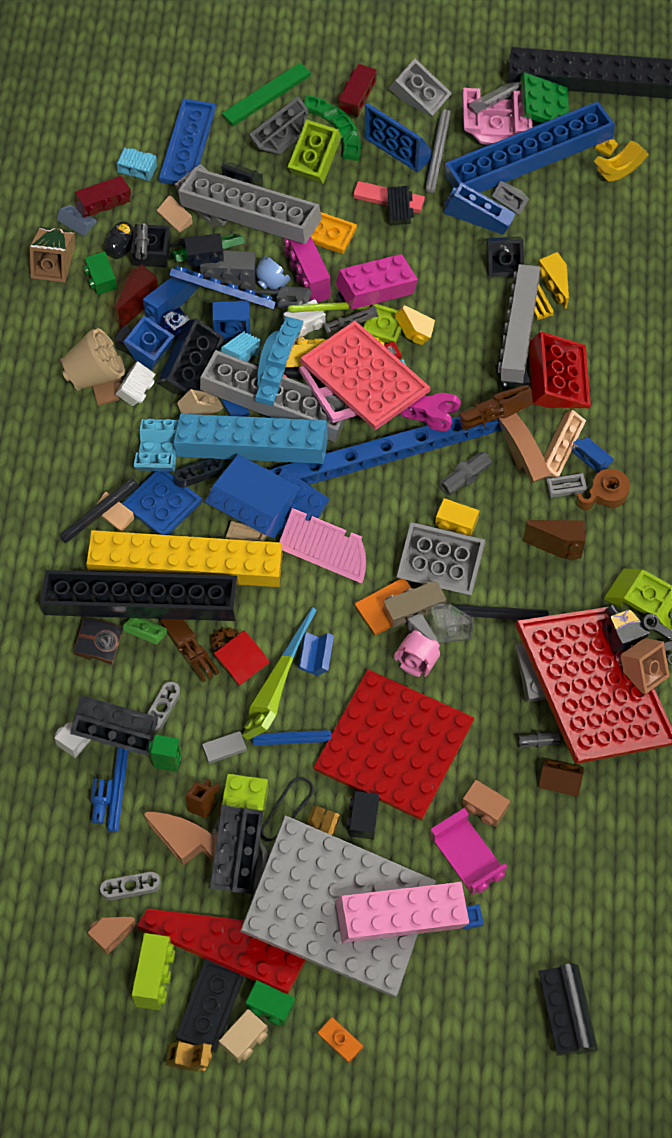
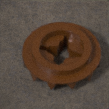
M231 626L229 628L222 627L218 631L215 630L214 635L211 637L213 650L216 652L226 644L222 642L224 641V636L232 639L239 634L238 630L232 629Z

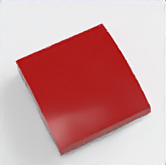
M245 630L213 653L223 669L228 671L239 686L270 663Z

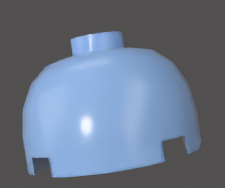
M266 255L256 267V276L259 279L257 283L263 289L279 290L281 286H286L291 278L288 274L284 276L282 274L283 269L271 258L267 259Z

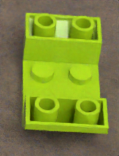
M623 569L604 599L619 608L626 603L645 615L655 614L659 618L660 624L672 630V621L669 618V613L672 611V585L643 569Z

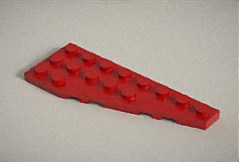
M147 909L137 925L140 931L147 934L170 937L171 944H174V946L204 959L206 958L251 980L260 981L286 994H289L307 961L240 932L244 920Z

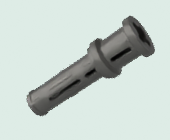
M375 306L346 318L338 317L336 321L323 324L330 338L352 322L363 323L378 317Z

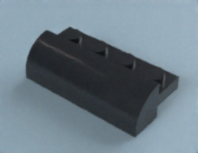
M81 695L70 734L148 756L150 741H153L159 717Z
M220 805L208 888L252 894L264 811Z
M562 964L557 968L540 970L538 975L556 1055L561 1056L577 1053L578 1055L598 1051L579 965Z

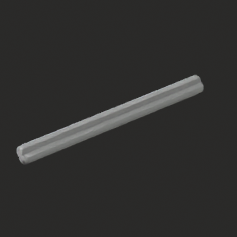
M443 109L441 111L426 183L427 193L435 192L450 119V110Z

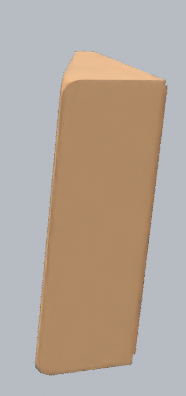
M168 196L157 209V212L179 233L193 224L192 216L171 196Z
M105 492L98 503H100L110 494ZM120 502L101 515L121 532L134 520L133 512Z

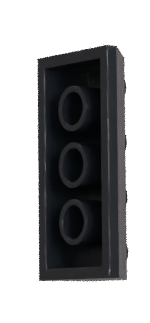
M197 318L186 321L157 384L171 393L184 396L190 389L200 391L201 376L215 350H219L225 337Z

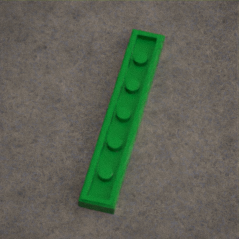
M298 63L222 112V117L232 127L309 78L311 72L304 65Z

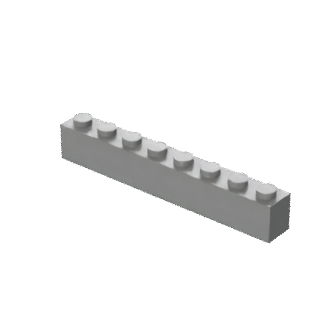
M519 265L518 272H514L513 282H516V284H512L511 295H514V297H510L509 307L512 309H508L507 320L510 321L505 324L507 336H503L502 345L505 346V349L501 348L500 359L503 362H499L498 365L501 381L523 383L540 279V266Z

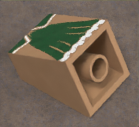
M48 227L39 228L30 246L31 278L66 282L75 249V231Z

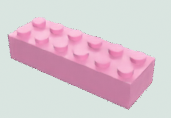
M462 882L345 895L335 901L342 943L460 929L469 924Z

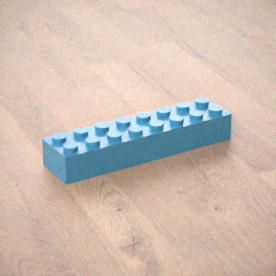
M180 414L174 446L177 457L235 459L239 454L255 461L324 464L329 432L327 420Z

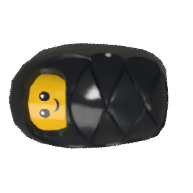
M122 221L112 228L103 245V250L107 256L121 259L130 251L134 232L133 225Z

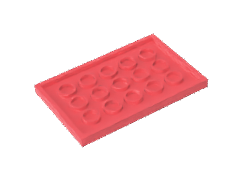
M356 321L305 354L300 360V363L375 431L430 392V386Z

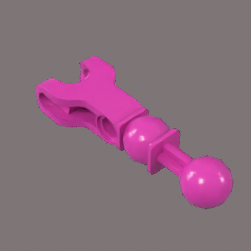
M437 393L433 396H423L399 414H401V417L405 416L409 419L423 421L432 430L448 431L452 425V419L448 413L457 412L461 402L456 395Z

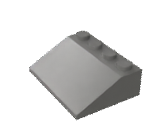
M411 522L397 578L420 584L438 581L441 589L472 596L486 542L484 539Z

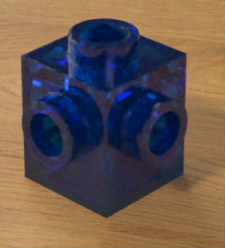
M179 307L172 312L167 311L164 313L159 326L174 335V337H179L185 322L189 321V318Z

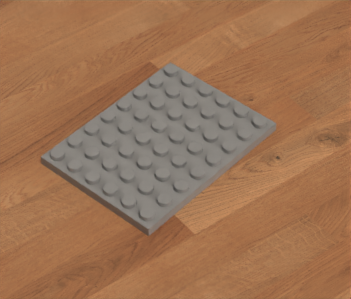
M285 815L240 932L389 996L396 997L418 934L342 943L335 901L345 895L435 885L436 880Z

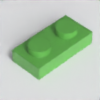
M130 618L123 625V631L154 644L160 642L167 635V628L143 618Z

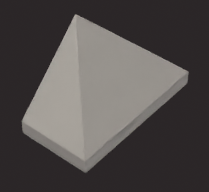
M500 181L492 197L518 214L522 213L529 200L522 190Z

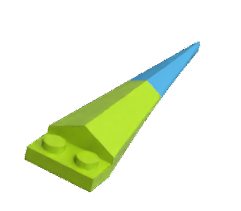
M314 607L308 613L250 706L248 715L250 720L245 724V731L242 734L245 739L249 740L267 731L276 717L282 690L292 660L307 627L317 611Z

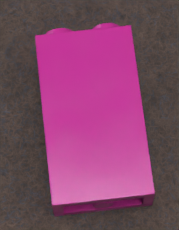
M463 808L430 830V837L472 895L476 892L480 894L489 887L490 883L493 881L497 883L506 876L507 866L506 864L501 865L468 821L469 814Z

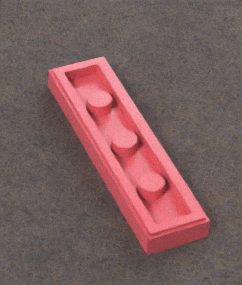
M358 181L353 198L388 206L386 187ZM412 194L413 202H410V208H413L415 213L420 214L425 196Z

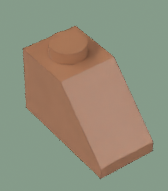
M133 917L102 918L99 922L95 921L89 927V938L108 955L137 926L136 920Z

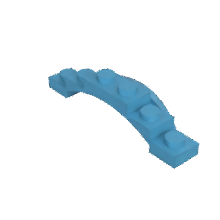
M286 316L280 330L273 332L266 340L259 361L256 402L270 406L274 405L292 348L299 338L304 321Z

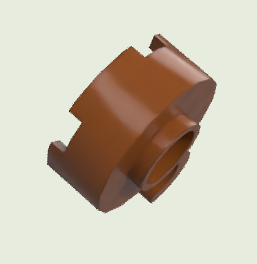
M609 468L602 470L593 479L588 499H584L582 494L578 493L576 504L582 510L591 509L594 503L609 506V508L619 507L625 503L629 495V479L623 472L617 469Z

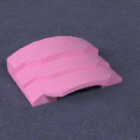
M463 88L464 131L471 133L480 143L491 145L532 128V119L523 116L522 91H514L512 100L504 99L476 114L470 103L480 98V89Z

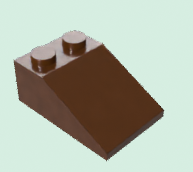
M527 520L523 541L562 559H581L586 541L584 520Z

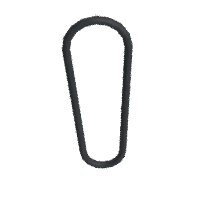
M298 777L293 779L289 783L288 787L286 788V790L280 797L279 801L269 814L268 818L262 825L261 835L264 839L269 841L275 840L276 836L267 837L264 834V828L294 782L298 780H304L308 782L311 787V792L309 796L304 800V802L300 805V807L291 816V818L294 819V817L299 813L303 806L312 797L314 792V786L309 779L304 777Z

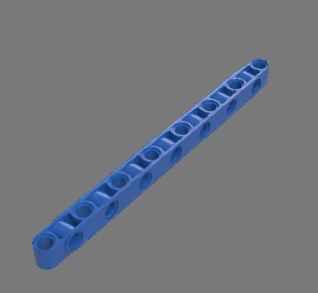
M459 416L452 418V425L448 431L432 430L428 426H423L325 454L324 464L295 462L269 471L279 475L282 469H286L310 485L501 431L502 428L498 419H494L492 422L485 423V427L481 424L464 431L461 428Z

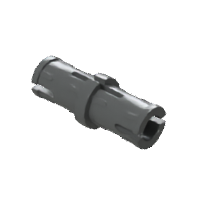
M141 224L137 225L135 245L136 258L141 259V253L143 254V259L147 258L149 239L147 238L148 226L146 224H143V230L141 229Z
M536 732V734L518 735L519 748L532 746L542 748V746L560 744L559 732Z

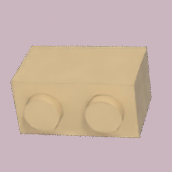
M248 1009L219 1040L220 1047L238 1063L242 1059L245 1061L253 1053L252 1048L257 1043L260 1045L268 1036L267 1025Z

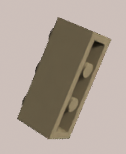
M429 581L422 584L421 587L410 588L400 595L387 597L383 602V610L391 627L395 628L408 623L407 619L421 613L423 616L446 608L447 599L438 581Z

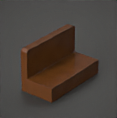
M544 759L539 788L578 796L584 767Z

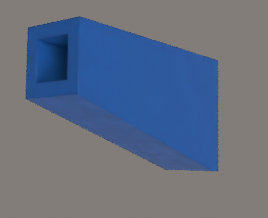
M460 183L458 188H453L444 203L447 207L443 212L449 216L504 235L516 214L463 183Z
M184 268V269H186V272H185V273H188V274H191V275H192V273H193L192 271H190V270L187 269V268ZM171 277L143 299L145 316L162 327L200 285Z

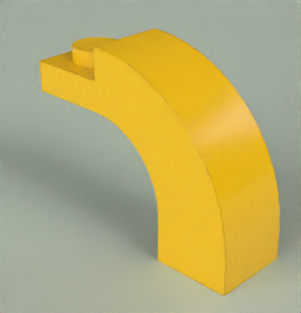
M630 141L615 157L605 159L598 156L594 162L598 165L597 170L607 181H616L634 171L649 154L638 143Z

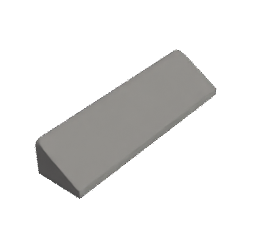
M521 82L507 83L471 102L470 106L476 114L512 96L514 91H518L521 88Z

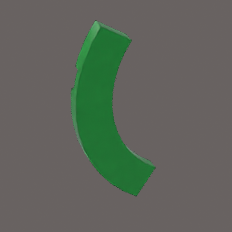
M306 95L304 104L308 109V113L325 119L335 129L339 130L344 147L343 159L360 161L361 142L358 130L350 117L336 105L333 106L324 99Z

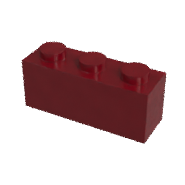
M358 64L356 69L352 70L350 80L345 83L344 92L340 93L337 100L342 111L349 115L359 116L377 81V69Z
M119 176L75 191L74 204L84 218L93 216L130 202L131 189L123 177Z

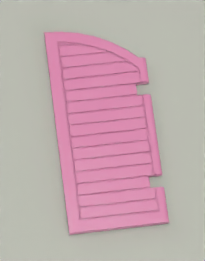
M292 508L279 542L282 543L283 551L363 583L366 571V554L361 540L362 537L351 533L350 537L344 536L346 530L313 516L310 521L305 520L306 513Z

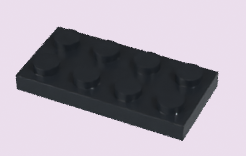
M205 958L177 1032L176 1040L194 1046L203 1043L212 1045L211 1052L217 1053L220 1045L219 1040L223 1037L245 976Z

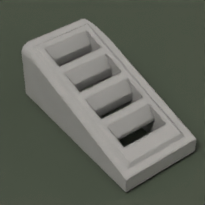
M421 613L407 619L408 629L411 633L416 630L428 639L438 642Z

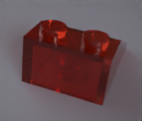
M142 264L138 268L133 269L129 274L115 306L120 329L145 310L143 299L158 288L157 276Z

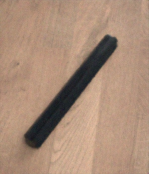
M133 478L128 479L59 535L61 540L67 543L137 488L138 484Z
M454 605L455 608L468 615V617L526 620L549 616V611L542 609Z

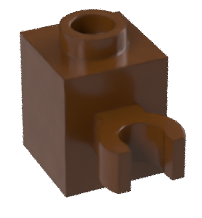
M207 779L204 784L196 782L185 795L188 811L206 818L216 806L215 794L220 791L219 783L217 782L211 787L210 779Z

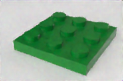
M525 72L522 74L521 89L524 117L545 123L569 113L567 87Z

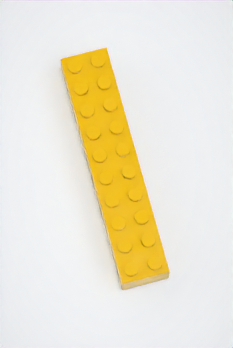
M92 530L87 568L91 572L237 576L239 585L280 587L283 549L282 543Z

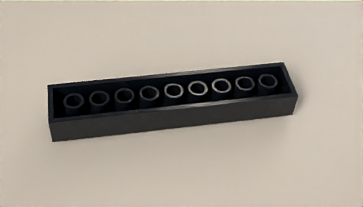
M511 47L508 83L521 82V76L525 72L565 86L568 91L672 99V59Z
M45 570L40 606L44 615L236 621L240 586L237 576Z

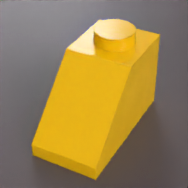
M405 305L395 313V317L406 338L420 345H423L431 338L435 320Z

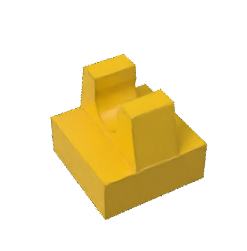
M610 139L596 145L595 150L610 157L619 143Z

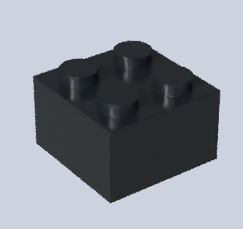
M135 224L131 246L132 265L168 268L169 244H171L170 226L147 225V238L149 239L147 258L143 259V254L141 253V259L136 258L135 245L138 224Z

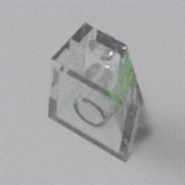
M437 604L431 607L429 625L438 643L442 644L472 639L474 619L451 604Z

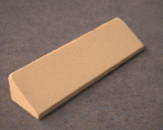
M573 410L564 414L543 457L550 471V477L553 478L560 476L572 451L573 442L578 438L586 422L585 419Z

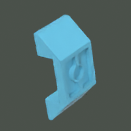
M141 420V443L139 453H136L134 467L137 471L175 472L177 454L174 439L179 420Z

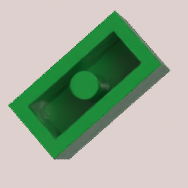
M102 252L85 257L86 265H83L86 276L90 275L91 279L88 280L91 289H95L97 295L116 290V278L106 253Z
M155 734L154 741H150L148 750L151 753L150 760L153 761L154 768L178 772L182 755L179 738Z
M256 981L246 1001V1009H249L257 1017L261 1015L267 1018V1021L272 1025L279 1026L280 1024L285 1026L296 1001L294 997L260 981Z

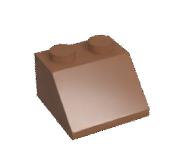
M644 638L621 654L624 673L642 694H647L670 677L665 646L662 641Z

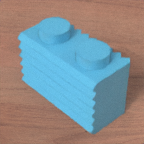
M126 147L116 163L118 173L151 181L153 173L157 168L155 155L142 153L133 148L127 149Z
M245 331L221 348L222 353L245 362H249L254 356H258L261 350L260 339L245 333Z

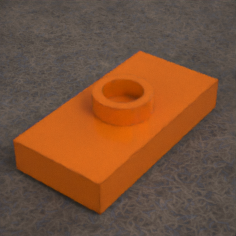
M333 1017L318 1032V1035L348 1063L364 1048Z

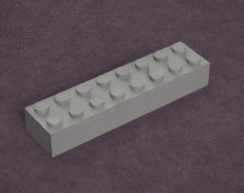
M196 167L178 190L180 203L183 207L306 244L322 220L319 204Z
M215 350L201 376V391L271 418L327 420L328 440L336 443L347 419L332 423L308 385L283 376L273 406L256 402L259 367ZM334 395L325 397L334 412L350 408L339 397Z

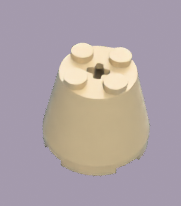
M99 328L89 331L60 359L64 367L63 376L67 381L71 380L78 391L117 380L125 374L122 358L117 356L112 346L114 343L104 331Z

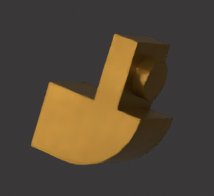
M183 1042L171 1043L168 1048L166 1066L204 1072L212 1058V1045L203 1043L194 1046Z

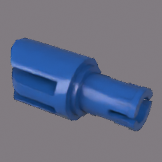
M93 778L90 803L94 806L91 823L97 824L99 816V824H104L105 809L110 805L113 780L108 781L107 796L105 798V779H100L98 797H95L97 778Z

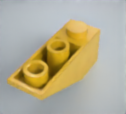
M556 252L539 260L540 278L545 280L547 288L554 293L557 302L566 309L569 300L567 265L559 253Z

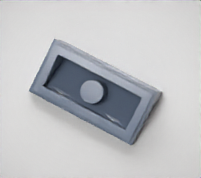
M72 205L59 209L57 220L83 236L97 223V220L90 216L84 218L80 211Z

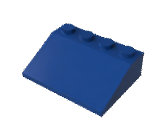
M365 104L364 139L418 173L431 159L430 147L419 135L372 105Z
M238 454L215 482L205 502L264 535L275 538L300 487Z

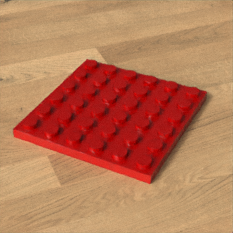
M368 669L333 731L331 739L328 740L317 760L314 771L359 792L380 794V802L423 821L475 718Z

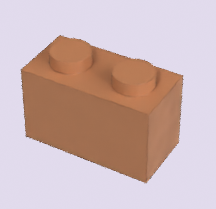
M475 780L464 796L462 806L469 814L479 816L485 824L497 827L508 811L511 801Z

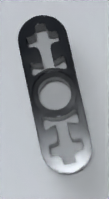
M209 458L178 469L174 474V484L185 488L216 477L222 473L224 463L221 459ZM200 470L203 472V474L198 475L195 474L194 471Z

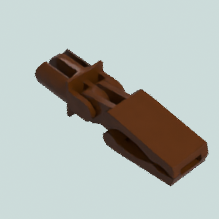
M524 385L494 395V398L477 405L474 403L473 408L459 413L462 430L465 431L481 424L485 427V423L498 418H507L533 404L531 387Z
M160 620L161 626L167 628V634L180 653H184V657L192 671L197 673L203 683L206 682L205 676L208 679L213 678L210 669L214 675L219 674L218 669L208 657V652L201 645H198L195 634L184 620Z

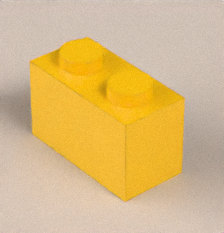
M444 498L436 515L435 526L442 530L472 536L478 522L479 510Z

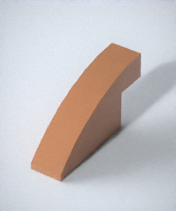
M515 413L507 418H498L517 469H525L530 484L549 477L551 474L543 455L518 414Z
M146 812L144 814L147 824L183 866L202 851L212 861L215 837L207 830L195 823L173 815L157 812Z

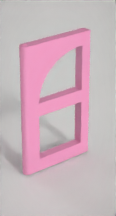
M305 366L299 367L301 375L332 423L358 415L351 408L334 412L325 398L334 393L328 387L319 389L310 375L311 372Z

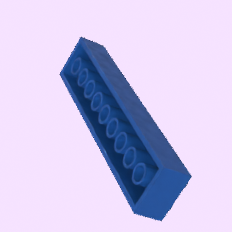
M597 101L446 162L445 177L453 188H458L460 183H463L480 193L498 186L500 181L505 183L613 139L615 124Z

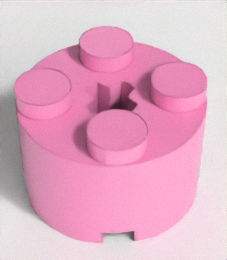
M414 630L405 637L395 652L394 658L396 662L397 660L401 662L400 667L407 673L416 677L425 674L424 677H426L440 657L438 649L440 645L437 641L430 640L419 631Z

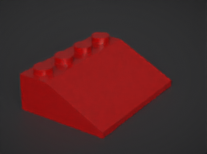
M540 331L529 342L533 404L546 408H590L586 345Z

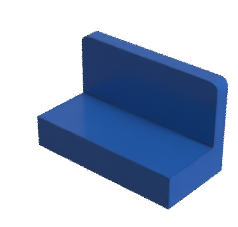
M588 437L583 440L578 438L573 442L572 453L596 473L605 470L614 460Z
M308 632L305 633L298 668L316 676L327 672L334 635L326 633L321 637H317Z

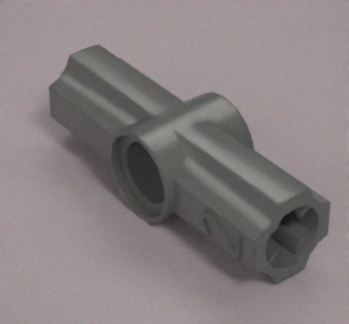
M481 451L469 461L459 463L453 473L440 481L439 485L442 491L450 496L462 486L472 484L481 472L492 465L489 455Z

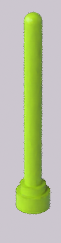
M347 302L290 305L288 307L290 313L350 309ZM370 305L357 308L356 310L361 312L368 309Z

